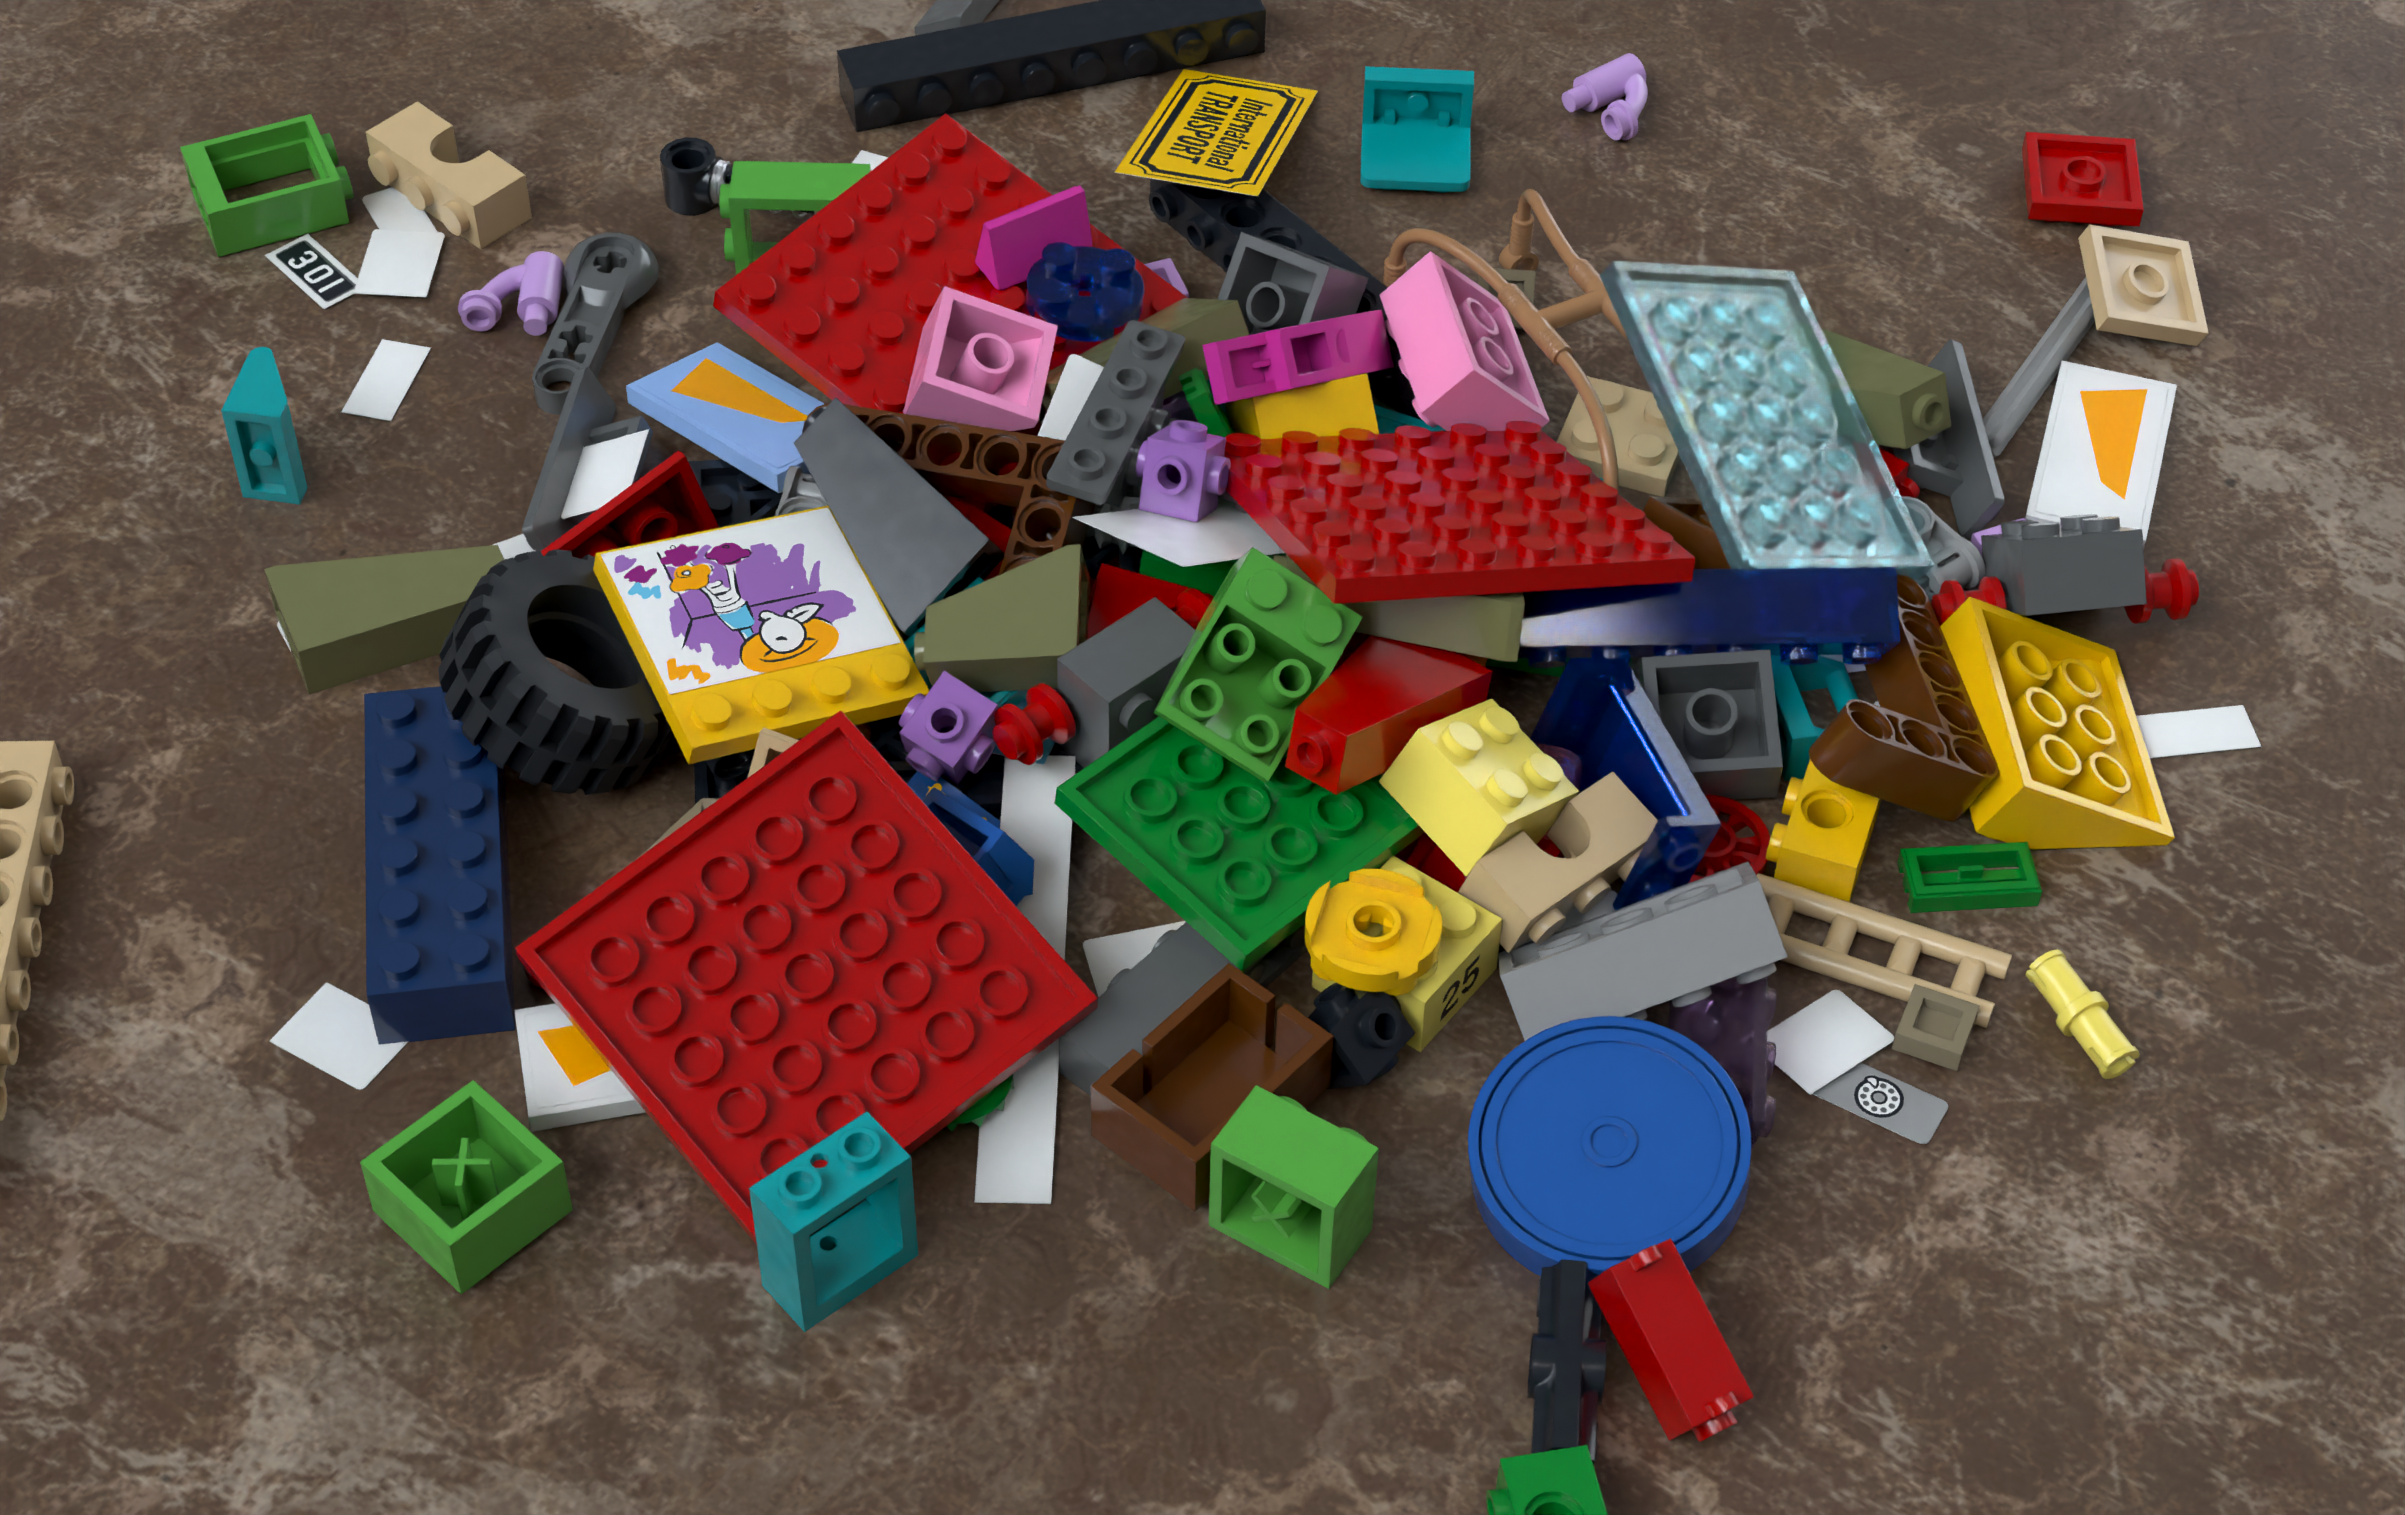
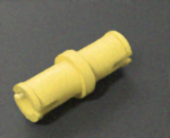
M2058 949L2051 950L2031 963L2029 966L2031 970L2026 971V977L2030 982L2034 983L2058 1015L2056 1019L2058 1028L2065 1036L2075 1037L2097 1066L2101 1076L2104 1079H2112L2131 1068L2136 1062L2134 1059L2140 1056L2139 1051L2135 1046L2131 1045L2108 1015L2109 1005L2102 994L2097 991L2091 992L2068 963L2064 953Z

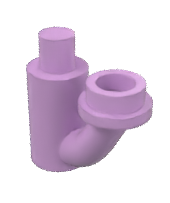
M1627 53L1576 77L1573 82V88L1562 94V103L1569 112H1574L1580 108L1593 112L1609 104L1608 108L1601 115L1604 131L1613 140H1629L1638 133V117L1648 97L1644 66L1634 54ZM1626 96L1625 101L1620 100V98Z
M545 251L534 252L527 256L524 264L501 272L481 290L466 292L460 298L458 312L463 324L474 331H487L491 329L501 317L502 304L500 301L511 293L520 290L517 313L520 319L524 321V330L533 336L544 334L547 325L552 324L557 318L564 272L563 262L553 253Z

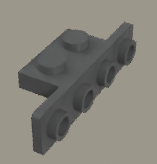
M1135 320L1127 323L1047 474V488L1095 504L1107 503L1120 507L1130 485L1140 487L1143 478L1138 477L1136 474L1138 453L1142 443L1146 440L1148 441V437L1169 425L1170 412L1162 410L1165 385L1184 349V336Z
M1950 339L1928 364V367L1945 372L1951 427L1908 449L1893 447L1896 457L1909 463L1907 477L1913 480L1919 489L1926 488L1950 497L1959 534L1962 537L1971 539L1972 533L1981 531L1988 522L1996 518L2005 500L1962 343Z
M589 367L575 371L522 526V532L529 546L535 551H542L595 512L591 511L566 519L561 518L583 447L649 429L633 483L639 480L653 436V430L642 415L611 424L616 405Z

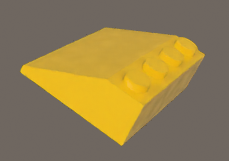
M1969 597L1940 627L1999 770L1993 781L1969 807L1976 833L2006 843L2028 842L2030 849L2168 845L2175 836L2115 650Z

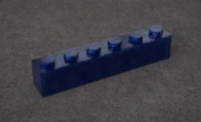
M1896 567L1694 569L1692 582L1523 592L1525 606L1518 658H1528L1529 666L1534 668L1562 667L1567 665V658H1592V666L1621 667L1630 664V657L1770 650L1771 656H1780V663L1784 665L1813 664L1819 661L1818 655H1842L1843 663L1852 665L1877 663L1881 661V654H1886L1900 643Z

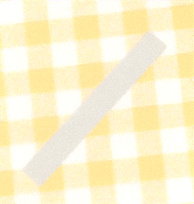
M1005 756L1000 829L1034 859L1033 894L1025 896L1017 905V908L1062 959L1065 960L1072 819L1056 806L1054 802L1057 787L1075 775L1076 757L1048 756L1044 765L1037 763L1026 765L1017 759L1011 760ZM1059 1039L1013 1073L1014 1089H1011L1006 1096L1004 1110H994L985 1116L979 1128L974 1203L1051 1204L1059 1070Z

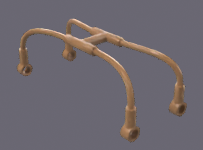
M1530 188L1522 192L1517 212L1512 216L1510 244L1500 253L1499 264L1504 269L1531 271L1537 269L1539 258L1531 250L1534 216L1531 214L1532 209L1553 247L1569 267V276L1585 294L1538 310L1516 284H1509L1484 259L1447 235L1430 229L1413 228L1404 231L1395 239L1390 255L1384 261L1383 284L1386 287H1389L1406 272L1407 261L1404 258V253L1407 247L1413 243H1425L1453 255L1479 274L1498 293L1500 303L1554 365H1560L1575 385L1585 403L1596 432L1602 460L1603 482L1608 486L1616 488L1619 493L1617 456L1606 413L1588 377L1572 357V348L1555 330L1603 313L1625 339H1632L1658 364L1698 395L1723 421L1734 442L1735 458L1730 462L1726 489L1715 499L1713 508L1740 525H1744L1752 518L1756 511V503L1750 498L1749 493L1754 464L1750 459L1749 439L1739 417L1713 388L1650 337L1643 329V322L1586 259L1578 257L1557 225L1545 201L1536 190Z

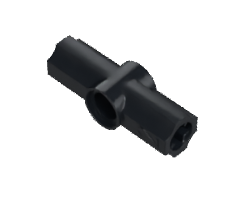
M1561 1259L1551 1267L1542 1268L1538 1284L1536 1311L1538 1324L1537 1333H1533L1531 1341L1527 1398L1533 1399L1531 1454L1588 1445L1594 1466L1597 1455V1405L1602 1403L1606 1369V1340H1600L1601 1308L1588 1285V1282L1598 1275L1588 1270V1264L1585 1261Z

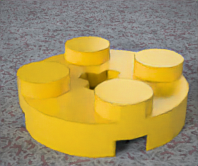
M1373 868L1350 872L1349 881L1338 883L1331 889L1330 881L1321 886L1314 893L1307 906L1305 945L1311 956L1310 966L1313 973L1323 980L1335 981L1340 985L1355 990L1385 992L1389 995L1401 996L1415 989L1418 978L1431 969L1440 951L1442 915L1437 904L1434 910L1432 904L1424 898V888L1415 880L1403 874ZM1370 923H1379L1383 925L1384 935L1370 937L1360 933L1358 930H1367Z

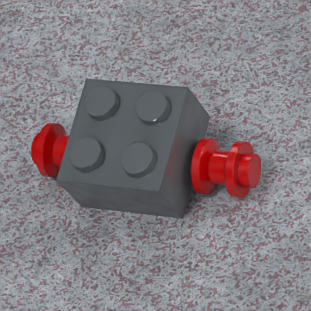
M2097 514L2060 517V524L2059 522L2039 523L2038 520L2001 523L2002 534L1982 535V558L1986 572L1985 577L1980 580L1978 590L1963 591L1962 586L1957 580H1946L1942 583L1939 594L1932 596L1931 605L1940 626L1969 597L2025 616L2124 606L2130 621L2134 624L2146 623L2150 619L2152 610L2164 609L2172 620L2185 619L2190 612L2191 606L2196 605L2198 601L2199 585L2195 572L2192 569H2187L2185 563L2180 558L2167 559L2162 565L2161 572L2149 573L2144 565L2142 529L2120 527L2119 517H2098Z
M1188 588L1177 596V611L1175 612L1154 597L1057 659L1058 692L1047 684L1038 683L1027 691L1026 700L1028 706L1020 709L1008 703L995 711V727H993L992 733L1000 751L1011 760L1017 759L1023 764L1032 765L1042 758L1044 752L1042 742L1049 738L1051 741L1059 744V747L1068 755L1075 756V761L1085 768L1158 717V715L1154 714V711L1201 618L1214 597L1198 589Z

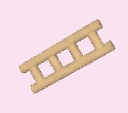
M1757 874L1788 956L1780 961L1908 1002L1913 987L1917 984L1980 1005L1975 1025L1984 1028L1988 1027L1995 1003L1978 998L1976 995L1984 974L2005 979L2012 958L2011 954L1767 875ZM1793 912L1831 924L1822 946L1784 934ZM1856 932L1895 944L1886 967L1848 955ZM1920 953L1959 965L1950 988L1911 976Z

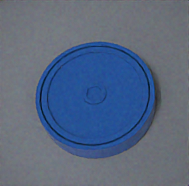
M1618 1016L1590 1017L1561 1023L1541 1031L1514 1048L1500 1061L1482 1086L1473 1107L1468 1131V1155L1472 1190L1483 1221L1496 1241L1518 1263L1541 1276L1543 1267H1551L1561 1259L1585 1261L1588 1264L1589 1271L1600 1275L1608 1268L1630 1258L1636 1253L1670 1238L1687 1270L1691 1272L1720 1248L1732 1232L1745 1205L1749 1189L1751 1166V1130L1748 1114L1741 1095L1724 1068L1701 1046L1672 1029L1645 1020Z

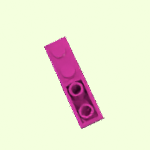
M1382 310L1320 320L1202 345L1215 405L1394 367Z

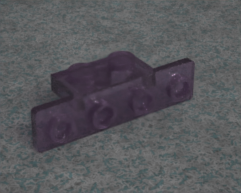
M1768 976L1745 984H1738L1736 977L1735 979L1729 978L1710 985L1712 991L1710 996L1690 1005L1674 1007L1672 1001L1670 1000L1669 1029L1686 1036L1713 1056L1734 1082L1748 1114L1751 1130V1150L1758 1137H1768L1773 1126L1776 1110L1775 1098L1767 1096V1082L1772 1075L1776 1059V1044L1767 1041V1028L1772 1022L1777 1000L1776 990L1768 987Z

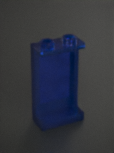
M1625 657L1570 658L1530 739L1544 754L1556 760L1561 767H1567L1580 792L1611 772H1614L1658 820L1612 904L1614 910L1688 884L1720 828L1721 822Z

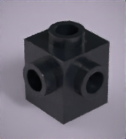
M1338 983L1332 984L1314 1000L1316 1009L1308 1017L1333 1035L1331 1082L1327 1089L1368 1085L1372 1080L1383 1076L1398 1063L1400 1058L1397 1054L1398 1051L1415 1034V1031L1402 1014L1400 1003L1395 996L1385 992L1355 990Z

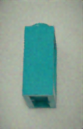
M867 1111L749 1188L762 1286L804 1332L918 1256L911 1156ZM816 1160H825L826 1162H828V1164L822 1168H815L814 1166H812V1163ZM866 1198L865 1201H863L862 1203H860L859 1205H857L856 1207H854L853 1209H851L850 1211H848L847 1213H845L844 1215H842L841 1217H839L838 1219H836L835 1221H833L832 1223H830L829 1225H827L826 1227H824L823 1229L809 1237V1235H811L812 1233H814L815 1231H817L818 1229H820L821 1227H823L824 1225H826L827 1223H829L830 1221H832L833 1219H835L836 1217H838L839 1215H841L842 1213H844L845 1211H847L848 1209H850L851 1207H853L854 1205H856L857 1203Z

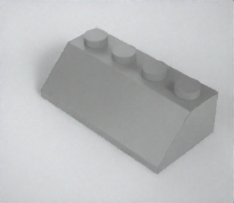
M1749 862L1557 931L1541 944L1536 945L1534 941H1530L1520 945L1510 953L1507 951L1498 953L1500 977L1525 1041L1545 1029L1582 1018L1618 1016L1644 1020L1648 1017L1645 1010L1647 1008L1669 1000L1672 1001L1674 1007L1696 1003L1712 994L1710 985L1732 977H1736L1738 984L1762 979L1777 970L1774 962L1788 957L1760 881Z

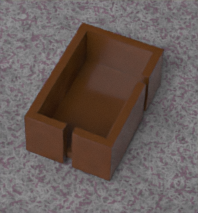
M1228 963L1142 1040V1055L1136 1050L1131 1049L1090 1086L1091 1136L1195 1212L1209 1199L1211 1143L1249 1093L1257 1085L1279 1097L1286 1096L1292 1098L1304 1108L1308 1107L1330 1086L1333 1035L1285 1003L1277 1010L1275 1052L1271 1050L1274 1039L1276 995Z

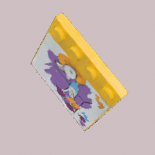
M828 505L596 553L593 567L594 573L688 764L755 749L759 733L763 728L794 739L803 738L840 710L854 725L901 715L915 695L922 693L926 696L929 692L924 679L873 584Z

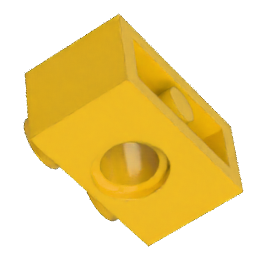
M1810 759L1804 778L1791 777L1782 807V814L1790 816L1788 825L1776 822L1770 838L1766 859L1777 863L1774 878L1850 902L1878 817L1881 799L1841 786L1821 774Z

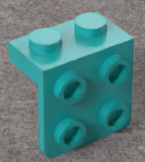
M1365 66L1360 182L1364 187L1382 190H1426L1441 193L1463 192L1470 187L1474 71Z

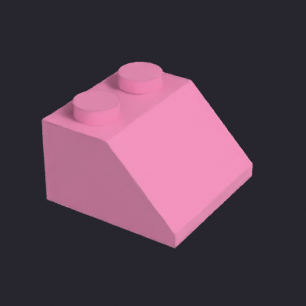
M944 286L923 326L903 414L1005 431L1034 428L1039 419L1058 326Z

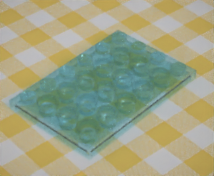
M1612 261L1602 272L1600 278L1736 580H1878L1883 573H1886L1885 577L1900 578L1903 575H1908L1912 579H1920L1934 566L1794 271Z

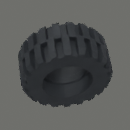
M557 549L548 551L543 556L540 550L518 554L515 558L502 560L492 566L487 575L482 576L443 642L439 654L441 664L438 672L442 692L447 693L444 697L447 708L453 720L461 719L463 722L461 727L462 733L474 747L480 744L489 752L488 760L501 769L507 765L519 772L520 776L518 779L534 786L544 782L552 785V791L565 794L575 793L577 789H583L585 795L610 792L612 788L614 790L626 788L637 783L641 776L648 775L675 736L594 573L595 557L586 555L580 559L572 557L571 551ZM547 658L559 661L575 669L594 686L568 676L555 667Z

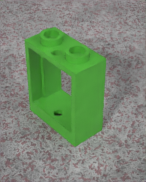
M311 114L180 147L190 190L218 257L349 223L345 200L354 198L347 170L345 166L335 168V166L339 165L332 137L330 133L320 135ZM306 169H311L316 180L231 203L227 202L223 193L225 190Z
M734 161L730 184H721L720 215L721 218L730 219L731 228H726L724 253L726 262H735L737 275L778 243L752 241L749 209L820 211L871 171V165L856 163Z

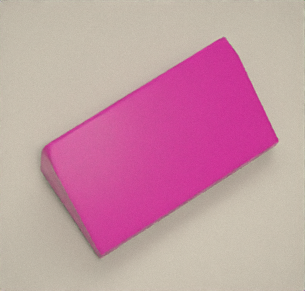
M1080 185L1074 186L984 223L975 263L997 290H1005L1091 253L1092 236L1083 188Z

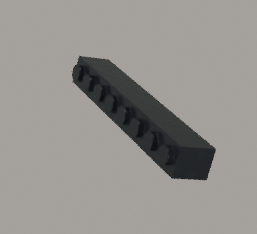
M1098 0L837 50L840 95L855 131L861 132L943 116L945 113L948 115L1264 53L1266 9L1261 0Z

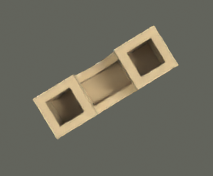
M418 101L366 131L370 152L368 165L374 177L381 184L389 185L401 192L415 208L421 211L425 210L444 223L452 234L456 236L461 235L479 249L486 247L532 218L525 174L490 150L473 160L459 163L453 125Z
M1611 772L1570 799L1547 833V836L1561 850L1565 858H1558L1547 854L1522 831L1478 860L1458 893L1502 918L1500 944L1508 953L1530 938L1538 945L1551 937L1564 924L1567 919L1564 915L1577 908L1581 914H1584L1596 906L1611 890L1609 884L1620 877L1625 883H1629L1641 875L1655 860V856L1650 850L1665 828L1616 774Z

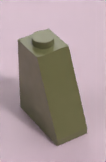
M1081 544L1066 545L927 606L925 632H916L914 655L917 669L919 671L926 670L932 687L943 671H946L977 692L1029 690L1038 683L1047 684L1053 689L1058 688L1057 659L1088 640L1090 576Z

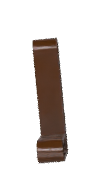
M826 403V404H823V405H821V406L816 407V408L808 415L807 419H808L816 410H818L819 408L825 407V406L827 407L830 403ZM844 404L889 447L904 443L897 454L941 495L1018 508L998 575L1066 545L1081 544L1083 550L1090 525L1072 517L1092 515L1096 504L1049 489L1046 486L1047 474L1065 440ZM961 453L953 463L941 466L943 460L949 455ZM1018 462L1016 468L1010 473L998 475L1000 469L1005 465ZM1060 527L1057 535L1052 539L1038 542L1039 537L1046 530Z
M1888 569L1882 573L1847 617L1848 625L1880 706L1858 699L1849 700L1811 745L1809 756L1821 774L1841 786L1953 822L1959 820L1999 772L1998 765L1927 594L1908 575L1898 570Z

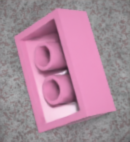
M1431 251L1380 294L1388 318L1385 321V327L1397 344L1401 359L1398 361L1399 367L1410 381L1415 395L1412 405L1418 416L1427 425L1433 428L1439 425L1446 431H1451V426L1454 424L1471 423L1480 425L1487 431H1504L1506 423L1510 421H1529L1540 425L1541 428L1550 421L1510 315L1497 297Z

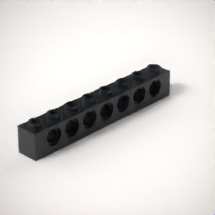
M1150 179V210L1157 219L1171 226L1187 239L1195 250L1203 252L1220 266L1225 273L1228 271L1240 234L1243 232L1282 244L1367 277L1368 281L1356 314L1382 310L1384 322L1388 319L1380 298V294L1388 287L1263 188L1259 196H1252ZM1387 331L1394 367L1367 373L1370 389L1379 400L1388 403L1397 412L1422 420L1412 405L1415 395L1410 381L1402 373L1398 364L1401 355L1397 344Z

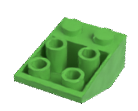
M1252 547L1232 566L1201 618L1154 714L1266 783L1270 780L1289 747L1296 708L1329 677L1363 617L1342 603L1334 604L1320 589Z

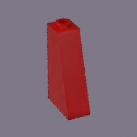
M1371 635L1296 708L1285 767L1335 795L1386 772L1418 728L1486 701L1492 670L1454 651Z

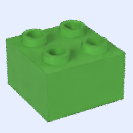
M474 1080L360 1161L373 1211L460 1294H463L573 1210L563 1161Z
M1256 1085L1211 1143L1209 1226L1329 1289L1372 1230L1379 1148L1370 1144L1355 1130L1345 1127L1339 1128L1308 1112L1296 1100L1286 1096L1279 1097Z

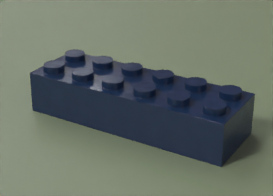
M441 686L364 694L366 992L379 1045L515 1030L505 766L501 769L488 760L489 752L480 744L474 747L463 735L461 728L463 722L461 719L453 720L444 699L447 693L442 692Z

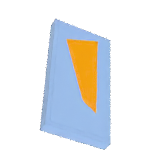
M718 342L626 385L627 400L630 405L777 493L783 492L786 473L790 466L801 467L803 473L811 474L794 442L802 435L804 422L808 415L816 407L824 403Z

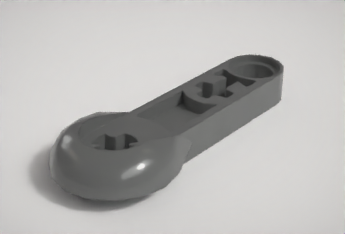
M605 232L593 235L579 242L566 258L563 280L568 297L532 376L535 400L538 407L544 412L561 415L569 389L550 391L546 389L548 385L559 381L572 383L575 371L585 367H589L595 377H598L625 316V309L647 293L658 280L659 265L652 249L637 237L622 232ZM569 353H574L575 361L569 359Z

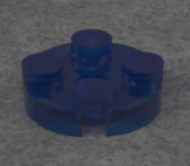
M1055 242L1044 247L1042 258L1033 264L1028 273L1026 307L1032 317L1035 318L1036 311L1048 323L1057 325L1056 336L1083 342L1103 341L1114 337V328L1123 326L1131 320H1139L1143 309L1144 281L1135 269V257L1124 249L1114 248L1105 250L1086 246L1073 247L1064 242ZM1079 291L1091 292L1090 296L1079 295Z

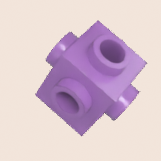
M1185 420L1172 421L1170 426L1168 425L1148 437V441H1144L1140 447L1136 462V474L1138 477L1143 478L1138 510L1192 522H1199L1216 510L1218 495H1222L1227 487L1228 472L1231 467L1230 459L1224 457L1226 437L1207 434V426Z
M943 671L926 696L922 693L914 696L900 718L899 725L903 727L900 731V736L905 751L909 753L905 758L906 761L914 769L931 780L938 781L940 776L943 775L958 785L968 770L976 774L992 754L996 743L991 738L993 736V727H995L994 715L995 711L999 709L998 705L951 674Z

